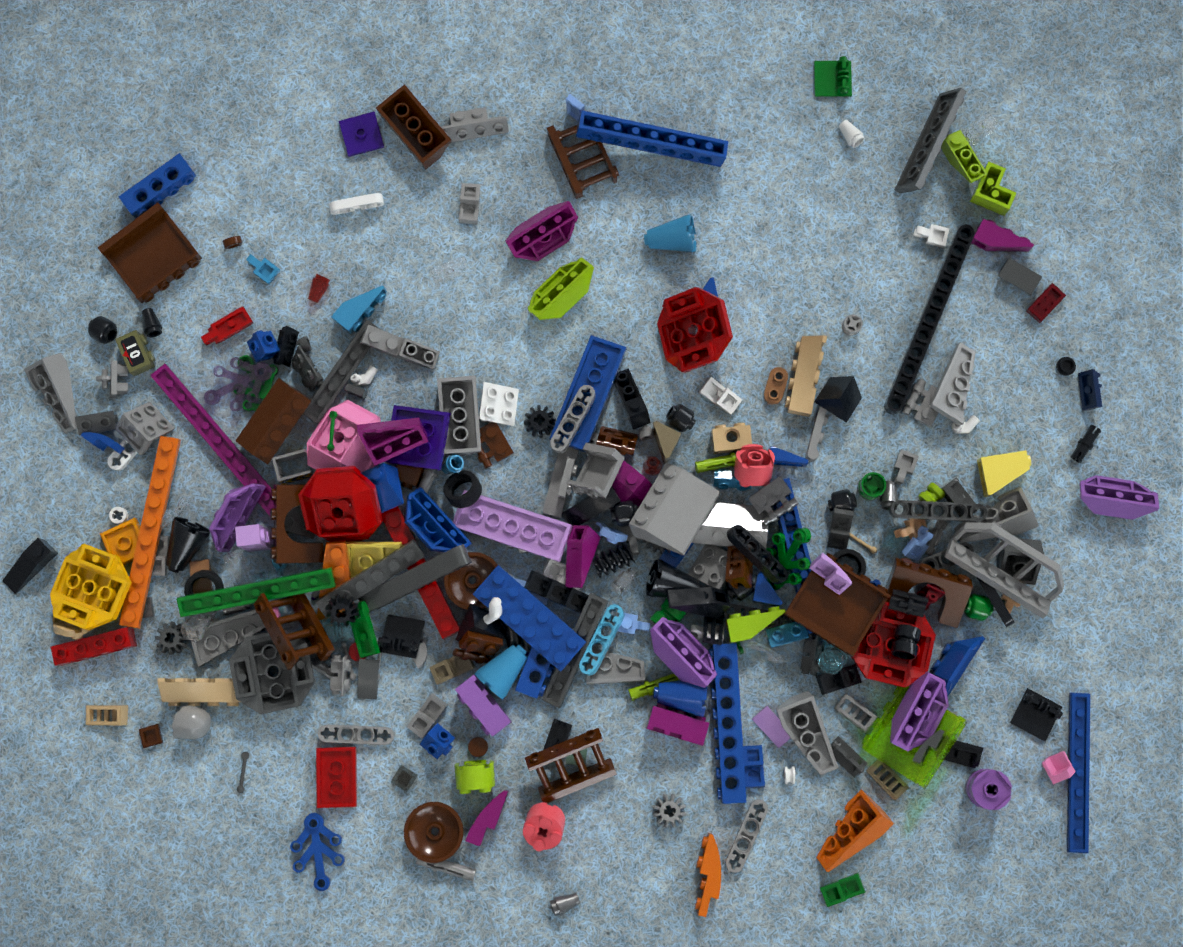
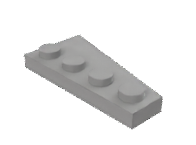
M961 342L956 344L929 404V407L959 426L964 424L965 418L963 414L967 407L966 397L970 389L969 379L973 372L976 354L975 351Z
M252 610L188 629L198 667L203 666L242 643L246 637L253 636L264 630L265 626L259 614Z

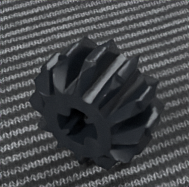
M537 405L538 411L531 407L532 415L529 413L525 414L528 420L524 421V425H529L526 428L527 432L533 430V437L539 432V437L543 438L542 432L544 431L547 436L550 435L548 428L553 430L554 425L552 423H556V418H551L554 415L553 411L547 413V406L541 411V406ZM541 417L545 423L542 422V425H538L535 420L538 421V418Z
M345 593L342 598L339 594H336L335 599H329V604L326 605L325 610L328 611L326 617L331 618V624L336 621L338 622V627L342 623L347 627L349 626V621L355 622V616L359 614L357 610L359 605L358 603H353V597L347 599V594Z

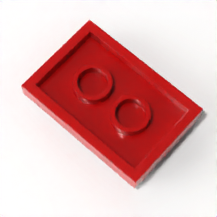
M357 747L316 748L317 808L357 807Z

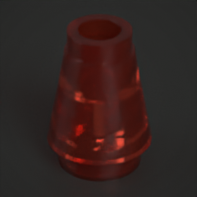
M316 274L315 278H312L308 299L318 303L329 288L330 279Z
M650 456L644 460L643 469L649 475H656L661 471L662 463L659 458ZM656 461V465L651 466L649 462Z

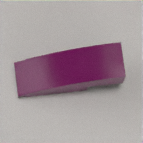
M508 790L502 791L482 810L470 828L465 840L466 842L481 846L487 828L495 830Z

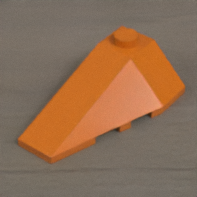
M862 789L847 803L844 809L848 812L843 821L837 820L835 825L838 828L835 835L829 836L816 857L827 872H830L879 839L894 824L885 811Z

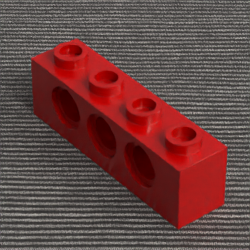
M125 627L51 646L54 666H63L137 647L134 629L132 627Z

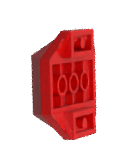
M694 287L664 299L663 309L657 325L666 361L675 366L679 371L685 373L718 361L733 338L724 300L700 287Z
M355 466L317 469L298 494L306 530L330 542L369 539L383 522L376 486L361 474V471Z
M885 602L858 646L855 655L851 658L866 679L906 688L928 671L936 634L925 615L923 617L912 614L907 615L904 612L888 609L889 602ZM897 625H910L921 630L920 641L916 644L918 646L916 659L906 660L891 654L887 643L890 639L896 641L894 633Z

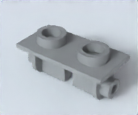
M335 654L331 658V673H338V676H330L331 694L338 695L339 691H341V696H344L350 690L351 681L348 679V672L351 670V660H349V654H346L343 658H341V655Z

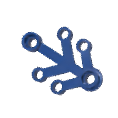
M311 813L304 820V831L290 845L291 851L295 853L300 852L303 849V843L310 834L312 836V843L302 857L294 862L293 870L297 873L304 871L307 862L314 854L317 874L314 880V887L318 891H325L329 888L331 881L325 875L322 853L332 859V863L335 866L344 864L345 857L320 840V833L329 839L332 846L340 845L342 843V836L335 834L324 826V819L320 814ZM312 819L317 821L316 827L311 826L310 822ZM334 836L339 838V843L335 844L333 842ZM294 843L300 844L299 850L294 849ZM337 856H340L342 858V862L340 864L336 863L335 858ZM297 863H301L303 865V868L301 870H298L296 868ZM320 879L324 880V887L319 886L318 881Z

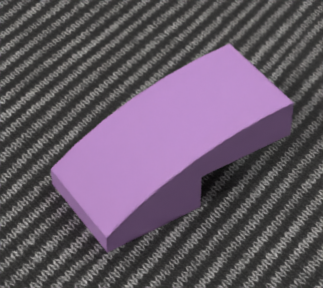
M823 552L810 564L809 569L824 578V585L838 595L842 594L852 585V581L847 574Z

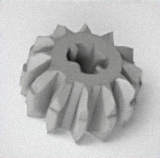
M663 794L665 801L662 802L660 798L656 799L661 805H653V809L659 810V812L653 813V816L658 817L661 815L657 823L660 824L665 820L664 827L667 828L669 821H671V825L674 828L676 827L674 820H677L680 824L683 822L678 816H686L685 812L680 811L686 808V805L678 806L682 799L679 797L674 802V794H671L670 800H668L666 794ZM668 805L671 808H675L672 816H669L668 813L664 814V809L667 810L666 806Z

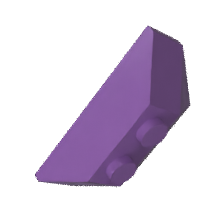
M1095 475L1079 483L1080 498L1094 514L1133 520L1158 511L1160 508L1158 493L1150 491L1135 481Z
M253 483L232 489L224 496L223 503L216 511L209 527L218 552H230L236 541L235 527L246 524L266 488L265 485Z
M662 617L650 629L654 653L681 681L705 688L716 677L717 673L714 670L710 653L683 624Z
M927 671L909 686L892 718L890 738L892 744L910 751L912 748L922 745L935 733L949 706L945 680Z

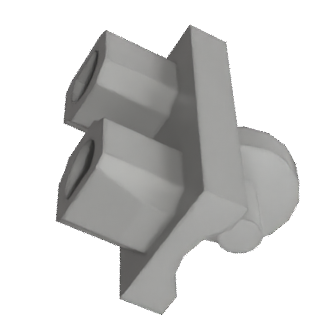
M111 360L110 376H108L107 369H102V375L96 376V381L102 382V389H107L108 382H110V398H116L117 395L128 393V383L117 382V376H128V368L126 365L117 364V361Z

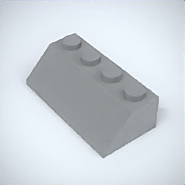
M476 376L437 378L439 411L451 414L443 457L447 458L452 454L466 456L481 452Z
M715 502L692 543L733 546L728 540L727 531L735 525H741L766 549L768 525L762 519L768 516V513L765 511L762 514H758L753 505ZM748 544V547L753 549L752 545Z

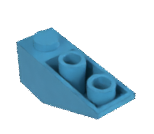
M382 285L343 302L331 318L348 333L358 332L363 325L361 322L365 317L369 318L373 314L374 306L377 303L383 302L386 298L385 293L387 291Z

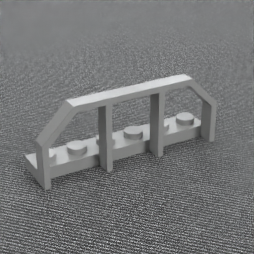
M965 523L951 536L944 555L945 558L1042 619L1048 615L1051 601L1061 594L1065 584L1058 563L994 523ZM965 532H990L1002 539L984 558L956 542ZM1008 544L1032 558L1013 577L990 563ZM1038 563L1054 572L1057 587L1045 597L1019 581Z

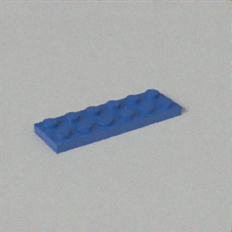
M593 335L590 336L551 433L550 440L580 387L590 385L595 390V400L569 445L571 448L585 452L583 447L585 443H590L627 350L625 346ZM587 391V393L583 392L584 399L582 400V403L585 406L587 404H585L584 400L587 396L591 397L590 391ZM576 406L573 408L572 413L576 416L581 415L583 408ZM566 423L563 426L565 432H571L574 429L572 423ZM559 433L562 436V438L557 443L563 444L562 440L564 438V435L562 433Z
M499 565L473 593L487 608H489L492 598H500L502 601V615L500 619L560 672L587 643Z

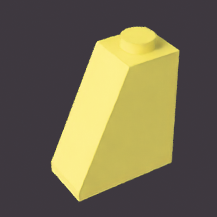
M1026 450L981 457L977 460L984 497L994 494L1030 470L1031 458L1027 455Z

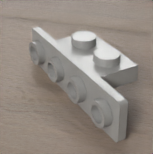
M486 107L449 113L451 125L441 127L452 140L451 142L509 132L506 116L488 119Z
M568 447L565 452L558 453L543 508L544 514L559 518L562 516L566 497L571 495L572 487L567 483L571 480L572 476H576L578 465H575L579 450Z

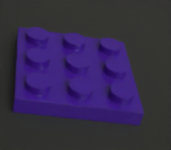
M394 405L391 421L419 417L427 433L428 442L384 462L441 471L451 414L449 412Z

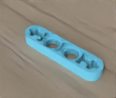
M613 604L606 609L580 661L579 668L585 675L591 676L598 671L624 619V611L619 605ZM618 609L619 616L613 618L611 612H615ZM607 619L609 621L612 620V622L615 623V625L613 626L611 623L606 622ZM605 626L611 627V634L608 636L601 634ZM598 643L602 644L603 649L601 653H593V646ZM589 654H591L595 658H598L597 661L594 659L592 660V658L588 657ZM592 660L591 665L593 668L586 671L587 668L584 665L586 663L589 664Z

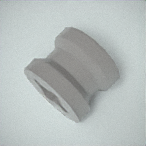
M848 315L842 323L843 332L849 336L859 333L863 325L862 319L858 315Z

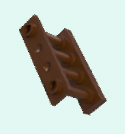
M554 125L547 128V135L576 199L583 197L585 187L611 177L613 184L617 183L619 172L615 165L612 166L602 142L585 140L568 148L563 147L561 141H563V138L575 134L577 125L562 131H556ZM595 144L597 145L600 154L579 163L570 164L568 158L571 154ZM604 161L607 171L583 181L577 179L575 175L577 171Z
M262 593L253 604L255 611L259 614L277 648L282 662L288 670L293 668L300 657L316 653L320 661L327 660L335 650L305 593L268 601L266 595ZM290 605L295 612L294 614L277 618L273 608ZM299 621L304 629L286 634L281 625ZM307 637L312 644L310 647L294 650L290 641Z
M599 728L588 730L584 734L525 757L529 772L536 769L543 785L538 787L542 802H552L617 775L611 758L605 760L598 743L603 742ZM591 747L597 763L586 767L580 751ZM573 754L579 771L568 775L562 758ZM554 762L561 778L549 782L543 766Z

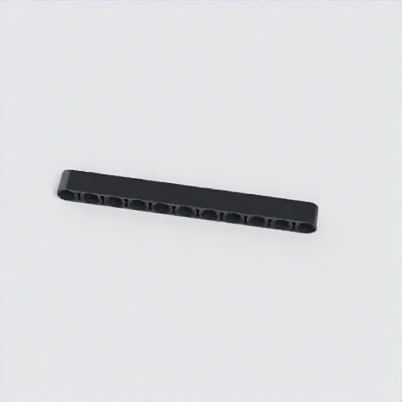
M970 225L960 226L953 237L885 401L884 408L889 414H897L905 405L974 238L975 231ZM960 232H965L968 238H963ZM953 249L960 250L961 255H956ZM946 266H952L954 272H949ZM944 282L947 285V289L941 288L939 283ZM932 299L939 300L941 305H934ZM925 316H931L934 322H927ZM918 333H924L927 339L921 340ZM911 350H917L919 357H914L911 354ZM904 367H910L912 374L905 373ZM897 384H903L905 386V391H899L897 389ZM890 401L897 402L898 409H893L890 406Z

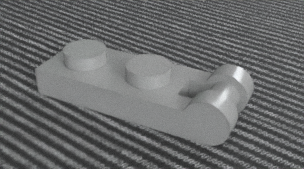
M819 407L816 413L805 455L808 462H814L819 456L817 445L822 443L824 433H821L822 426H826L829 417L826 414L827 410L823 407Z

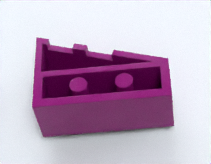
M419 417L357 425V433L374 466L428 442L427 433Z
M657 703V706H652L646 729L703 746L709 723L705 722V717L695 715L692 718L687 716V712L678 709L672 712L668 710V706Z

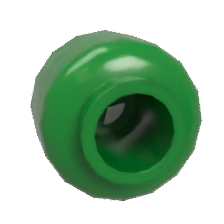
M973 593L970 594L964 612L968 618L983 621L992 614L993 605L987 596Z

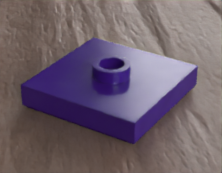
M375 111L339 121L349 157L384 148Z

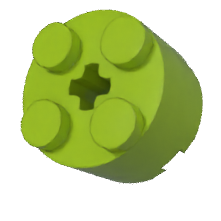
M486 760L464 761L463 766H459V763L454 764L455 783L459 794H469L471 790H479L480 793L491 792V788L495 786L494 761L490 760L489 764H486Z

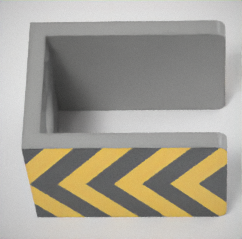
M305 449L272 458L277 481L280 484H288L310 478L314 474L311 470L283 477L280 463L307 456Z

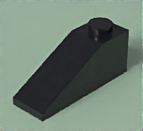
M37 538L21 554L2 581L14 594H17L58 553L46 540Z

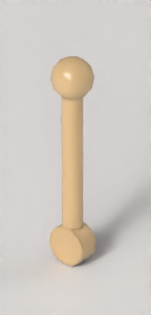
M850 533L849 537L869 549L870 553L875 554L877 552L876 547H871Z

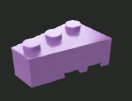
M472 675L455 689L459 700L463 705L466 703L470 708L469 713L475 720L479 719L483 724L480 727L487 736L489 734L492 737L512 722L476 675Z

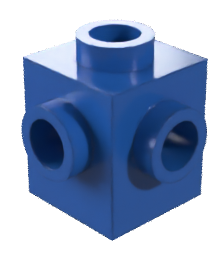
M257 331L247 341L249 350L256 362L272 359L280 351L271 331Z
M437 723L426 734L420 745L429 754L438 759L442 754L446 756L453 748L451 743L455 737Z

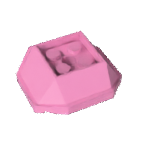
M350 400L330 408L324 414L307 442V465L315 470L355 466L361 472L373 468L374 464L357 433V425L381 422L380 417ZM331 411L337 412L334 424L333 445L335 448L333 451L327 449L330 438L331 418L329 414Z

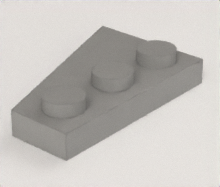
M593 648V653L599 654L602 651ZM607 651L598 671L594 675H586V684L645 682L644 661ZM589 654V656H588V657L592 658V660L594 659V660L597 661V659H598V658L593 657L591 654ZM592 660L589 664L586 663V671L593 668L591 665Z

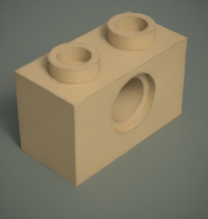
M736 423L734 427L717 425L715 429L711 430L713 454L737 452L741 450L742 446L752 444L750 425H745V423ZM734 434L736 441L729 442L726 435Z

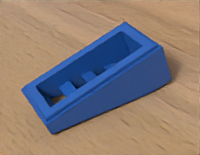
M770 446L769 448L775 455L774 465L805 467L808 464V459L776 447Z

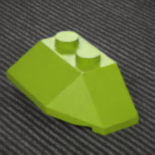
M581 257L577 261L561 266L533 292L528 311L539 320L555 319L564 316L588 293L594 270L593 265Z

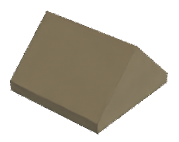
M655 421L653 422L652 429L663 463L666 464L680 439L681 433Z

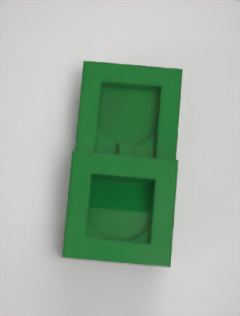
M858 872L820 887L827 907L866 892Z

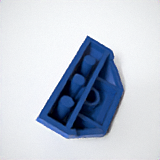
M421 487L407 496L405 523L430 551L446 552L464 544L465 548L472 544Z
M983 636L951 642V644L947 643L941 651L943 656L940 661L937 659L931 667L933 672L931 674L945 680L947 696H949L986 639Z

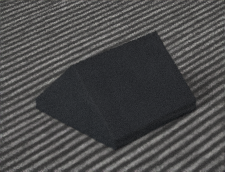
M854 376L830 377L814 402L847 423L862 396Z
M470 604L455 640L460 641L467 631L504 640L503 621L498 618L491 624H486L483 617L489 611Z

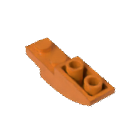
M708 833L707 837L703 836L701 848H704L703 856L698 857L696 868H699V873L706 875V878L702 877L700 882L701 898L697 897L695 909L698 910L697 914L703 917L707 915L710 898L719 899L721 888L720 855L712 833Z

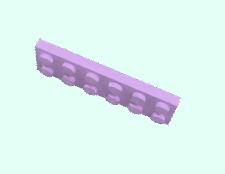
M482 495L473 505L466 508H457L453 523L460 530L557 562L561 561L573 527L571 524Z

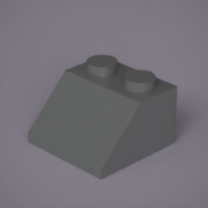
M1018 538L1044 554L1041 540ZM1008 544L998 553L997 567L1013 577L1032 558ZM1038 563L1019 581L1023 584L1035 585L1041 564Z

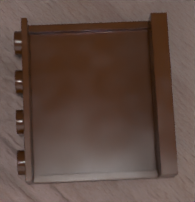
M156 203L97 247L141 303L151 301L154 298V294L158 291L166 290L170 282L174 279L182 278L187 269L195 268L200 263L199 260L202 259L159 203Z
M827 553L826 555L847 574L852 581V585L842 594L838 595L824 585V578L811 570L784 615L853 657L864 636L891 595L887 593L888 590L879 584L876 587L870 583V578L863 574H860V576L855 574L851 566L845 563L842 566L836 562V557Z

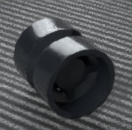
M897 625L894 633L896 641L892 644L891 654L901 659H916L918 653V646L916 644L920 641L921 630L910 625Z

